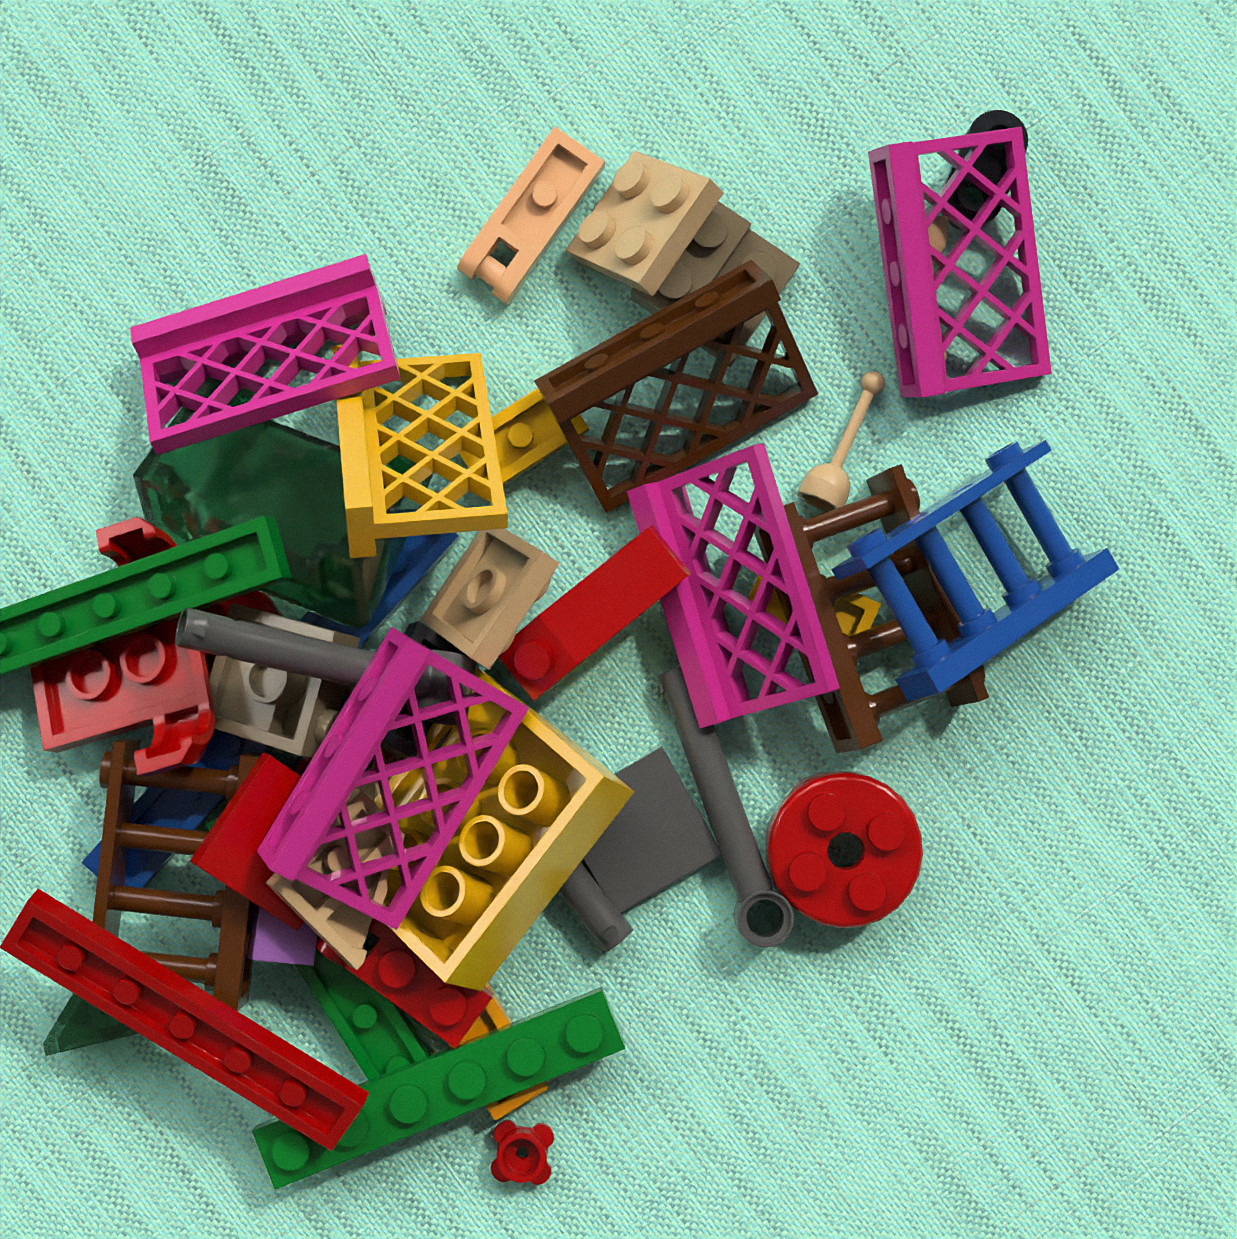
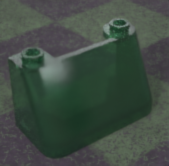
M208 377L194 394L208 398L223 381ZM241 388L227 405L235 407L248 403L256 392ZM182 407L168 427L187 422L196 411ZM272 420L156 455L152 448L133 473L145 520L167 533L177 546L264 515L275 517L292 578L257 591L353 628L366 626L376 612L408 538L406 536L375 539L376 556L350 558L340 446ZM398 455L385 466L403 475L417 463ZM433 474L427 477L420 484L428 488L433 478ZM403 496L386 510V514L415 512L421 505Z

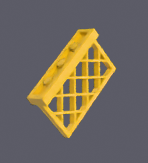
M342 345L332 346L333 355ZM481 353L399 358L396 360L401 379L396 381L406 385L394 394L377 386L336 399L350 558L376 556L375 539L508 528V513ZM357 355L348 367L356 369L382 360L359 361ZM470 376V379L456 390L439 382L444 377ZM423 393L440 401L428 411L411 403ZM456 410L473 418L462 429L445 421ZM394 415L411 423L399 433L382 426L384 422ZM428 432L445 440L444 443L433 451L415 443ZM462 450L480 458L468 470L451 462L450 459ZM398 455L417 463L403 475L385 466ZM433 473L452 482L439 493L420 484ZM470 491L489 501L491 506L464 508L455 502ZM403 496L422 505L415 512L386 514V510Z

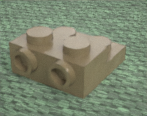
M718 201L654 296L632 288L630 300L649 313L654 314L749 260L754 261L772 278L780 296L799 268L800 263L750 229L752 223ZM765 311L744 322L737 343L747 344L765 318ZM723 334V335H721V336H719V337H717V338L724 339L725 334ZM701 346L715 358L717 357L719 349ZM732 354L728 364L729 367L732 366L738 354Z
M232 602L227 617L235 621L242 620L358 648L360 637ZM216 655L209 678L215 711L214 729L299 756L313 757L340 713L346 688L352 686Z

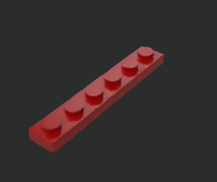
M37 889L27 900L0 945V949L330 1151L334 1149L359 1114L369 1095L368 1091L40 889Z

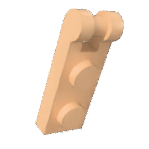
M555 126L468 247L457 266V270L471 280L479 277L493 287L492 294L507 305L511 303L523 287L528 275L605 169V161ZM500 242L517 253L508 267L491 257Z

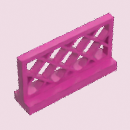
M1022 126L919 142L909 141L888 144L868 151L900 397L922 398L945 394V392L1052 374ZM1005 143L1008 170L999 183L995 185L972 165L987 145ZM971 148L964 159L953 151ZM937 153L956 169L939 194H936L921 181L918 156ZM964 177L968 178L989 196L972 221L947 202ZM1009 186H1010L1011 197H1009V196L1005 193V192L1007 191V189L1009 188ZM924 199L931 204L927 212L925 211ZM997 204H1000L1014 216L1015 232L1004 248L980 229ZM939 212L964 231L947 257L932 247L929 242L928 228ZM972 239L996 257L979 283L955 265ZM1017 249L1019 260L1013 256ZM932 261L939 266L935 274L933 273ZM1005 265L1018 274L1022 281L1023 293L1012 309L1008 308L988 291ZM948 274L972 293L954 319L941 310L937 304L936 290ZM980 301H983L1004 318L986 345L963 327ZM1024 311L1026 314V321L1021 318V315ZM940 323L947 328L943 335H941ZM1013 326L1029 338L1032 364L1013 367L996 353ZM958 336L977 351L979 356L965 375L947 378L944 352L953 339ZM988 362L998 368V370L982 372Z
M363 254L130 327L131 342L140 358L149 440L156 455L401 379L385 316L387 312L384 300L367 255ZM361 323L355 331L346 328ZM327 340L343 344L330 360L314 356ZM301 342L296 349L286 347L288 345ZM361 351L381 356L382 361L356 369L348 367ZM268 358L282 362V365L269 379L254 375ZM242 360L235 368L226 366L227 364ZM302 369L317 374L309 384L296 388L288 386ZM208 377L223 381L208 398L194 394ZM181 379L175 387L167 385V383ZM241 388L256 392L248 403L235 407L227 405ZM181 407L196 411L187 422L166 428V424Z
M764 443L746 447L664 480L644 484L626 491L639 534L653 525L692 573L663 596L660 602L699 728L821 695L840 688ZM748 463L755 486L749 503L729 491L737 467ZM717 475L716 481H713L709 477ZM690 484L697 486L710 495L701 520L694 516L685 486ZM723 504L743 516L735 541L714 529ZM756 526L768 532L771 537L774 550L768 564L747 551ZM708 543L729 555L720 579L712 575L705 553ZM741 565L762 577L753 602L733 589ZM775 586L789 595L793 611L788 624H785L766 611ZM727 602L747 615L739 639L730 633L724 614ZM760 625L781 638L772 662L751 648ZM793 648H796L808 657L815 682L803 684L784 671ZM745 662L766 676L758 698H750L742 672ZM778 685L785 689L783 691L776 692Z
M391 627L257 849L258 854L271 871L291 881L297 879L397 930L529 708ZM429 664L446 674L451 700L419 709L414 688ZM459 682L475 692L462 696ZM491 700L506 709L492 733L471 738L465 708ZM406 703L408 712L398 715ZM454 711L461 742L428 752L422 721ZM411 724L418 755L385 765L380 744L390 730ZM482 749L479 756L476 759L474 751ZM464 755L468 774L461 786L438 794L431 764ZM372 759L374 769L365 771V769L367 768L368 764ZM421 767L427 798L394 807L388 777ZM378 781L384 811L350 821L346 801L353 789ZM449 804V806L443 814L441 806ZM431 810L435 829L428 841L404 849L398 820ZM339 815L341 825L331 827ZM388 824L394 853L361 863L354 834ZM344 837L351 867L327 875L308 867L321 844ZM416 860L409 870L408 862ZM398 866L402 884L390 905L386 907L370 899L364 876ZM354 880L357 891L343 885V883Z

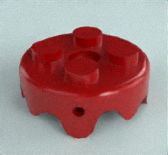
M836 771L808 776L792 788L768 822L766 831V862L774 885L790 905L802 916L821 925L841 929L855 928L882 920L898 909L912 892L920 875L923 858L922 834L914 813L905 800L891 787L868 775L851 771ZM840 833H853L859 838L862 845V853L859 860L849 867L833 865L828 857L830 841Z

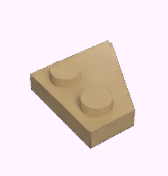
M354 789L346 801L350 821L382 812L362 790ZM339 815L331 827L341 825ZM388 824L354 834L361 863L394 853ZM400 830L402 841H404L405 834ZM344 837L321 844L308 867L324 875L351 867ZM391 868L364 876L369 898L382 905L388 890L387 875ZM274 873L267 880L266 884L350 967L358 970L364 963L367 951L362 948L372 917L297 879L291 881ZM354 880L343 883V885L357 891Z

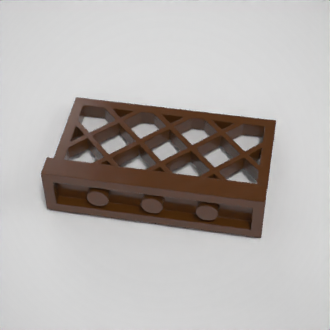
M749 260L534 380L606 513L629 500L626 491L669 478L818 395L814 382L778 303L781 298L772 278L754 261ZM765 311L771 327L763 348L759 349L737 343L744 322ZM725 334L724 339L717 338V337H719V336ZM779 344L784 355L776 353ZM703 345L719 349L709 379L682 373L690 352ZM733 353L758 360L747 389L722 383ZM771 363L791 368L797 382L796 385L776 396L760 393ZM671 364L670 369L664 368L665 366ZM647 376L665 380L655 409L628 403L635 383ZM678 384L704 390L693 419L668 413ZM717 393L742 399L736 418L723 426L707 422ZM617 394L615 399L610 398L613 395ZM592 407L611 411L601 439L578 434L570 419ZM624 414L650 420L640 448L614 442ZM663 424L689 430L683 448L671 455L653 452ZM586 448L596 450V454L593 461L590 458ZM609 454L636 460L630 477L607 490L601 476Z

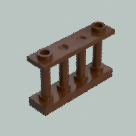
M902 464L866 479L872 496L811 518L804 519L798 515L794 502L784 505L840 686L837 690L815 696L836 753L861 750L883 741L878 729L880 718L945 692L951 707L976 703L989 698L984 684L985 670L983 664L940 694L911 701L906 700L898 685L873 695L865 692L856 670L858 660L908 640L896 619L849 637L842 633L834 611L836 601L873 588L876 584L868 570L838 581L835 575L826 578L823 574H820L812 549L815 542L881 519L885 532L888 534L920 513L918 491L914 483L906 477ZM756 526L754 535L763 559L768 564L774 550L771 537L768 532ZM912 540L889 555L937 640L944 638L948 644L961 635L957 628L961 621L916 542ZM775 586V591L788 623L793 611L789 595ZM798 650L809 682H815L808 657Z
M127 738L113 741L112 751L104 753L100 767V787L107 789L92 922L119 937L121 911L212 921V927L221 928L218 953L211 952L208 958L141 952L189 982L204 984L205 990L214 991L213 996L239 1011L249 1001L253 960L248 959L247 954L254 903L226 885L225 890H217L215 896L130 887L124 886L128 848L194 855L209 833L207 831L131 823L136 786L226 796V801L230 802L262 753L249 752L240 755L239 765H231L229 771L184 766L147 777L137 775L134 752L140 750L141 740ZM268 754L276 759V754Z

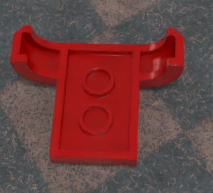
M134 517L95 530L100 553L112 559L118 567L177 546L167 533L140 517ZM180 617L30 668L43 751L59 753L154 725V736L151 746L134 752L137 775L153 776L198 762L203 757L212 737L215 725V711L204 652L175 645L176 629Z

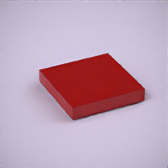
M262 753L189 862L298 931L304 921L266 884L267 880L275 872L268 868L258 854L257 849L301 776L271 755Z

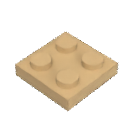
M633 151L626 163L616 172L613 182L594 210L583 220L578 233L565 251L580 264L654 296L724 192L710 178Z
M506 529L481 530L477 533L420 620L471 659L490 670L498 656L503 654L512 644L517 627L533 603L546 593L551 576L560 563Z

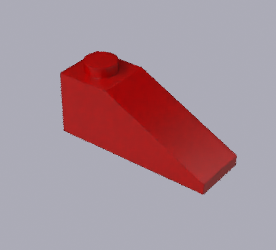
M651 525L516 633L510 647L498 657L534 701L692 573L654 526Z

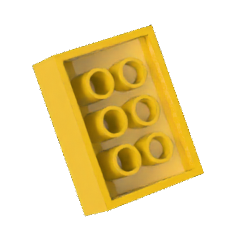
M476 667V677L521 702L529 709L397 930L390 926L388 927L445 983L481 991L634 794V791L585 749L487 673ZM491 700L470 706L467 720L471 738L492 733L506 709ZM433 723L425 738L428 752L435 748L451 727V732L442 747L461 742L457 726ZM482 749L474 751L476 759L479 756ZM464 755L431 764L438 794L459 788L468 774ZM421 767L394 775L389 780L394 807L427 798ZM379 793L373 802L384 811L381 794ZM449 804L441 806L443 814L446 811ZM431 810L398 820L399 828L405 834L403 841L404 849L426 843L435 829ZM416 860L408 862L409 870ZM398 866L392 867L387 875L388 890L383 905L386 907L390 905L402 884Z

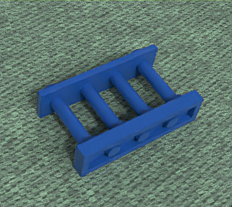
M1046 440L1023 450L1018 441H1015L997 450L984 459L989 467L988 470L888 534L884 535L881 528H877L858 538L847 546L852 557L831 569L837 581L868 570L915 653L911 656V659L915 666L895 679L907 701L940 694L1119 570L1108 548L1082 555L1079 548L1071 549L1028 474L1027 466L1052 451ZM1002 482L1006 484L1050 561L1045 566L1049 575L1037 582L1035 577L1028 579L981 497ZM959 510L1006 590L1002 594L1006 604L995 612H992L991 608L983 609L936 527L937 524ZM912 540L916 542L961 620L957 625L961 635L948 644L944 638L937 640L889 555Z

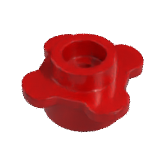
M512 1120L500 1122L495 1127L493 1137L498 1143L497 1158L491 1163V1173L494 1178L500 1182L511 1180L518 1183L530 1181L534 1185L545 1183L550 1178L552 1171L550 1164L547 1162L548 1147L554 1142V1133L551 1127L545 1123H537L533 1127L517 1126ZM520 1147H525L528 1150V1155L524 1158L517 1155L516 1151Z

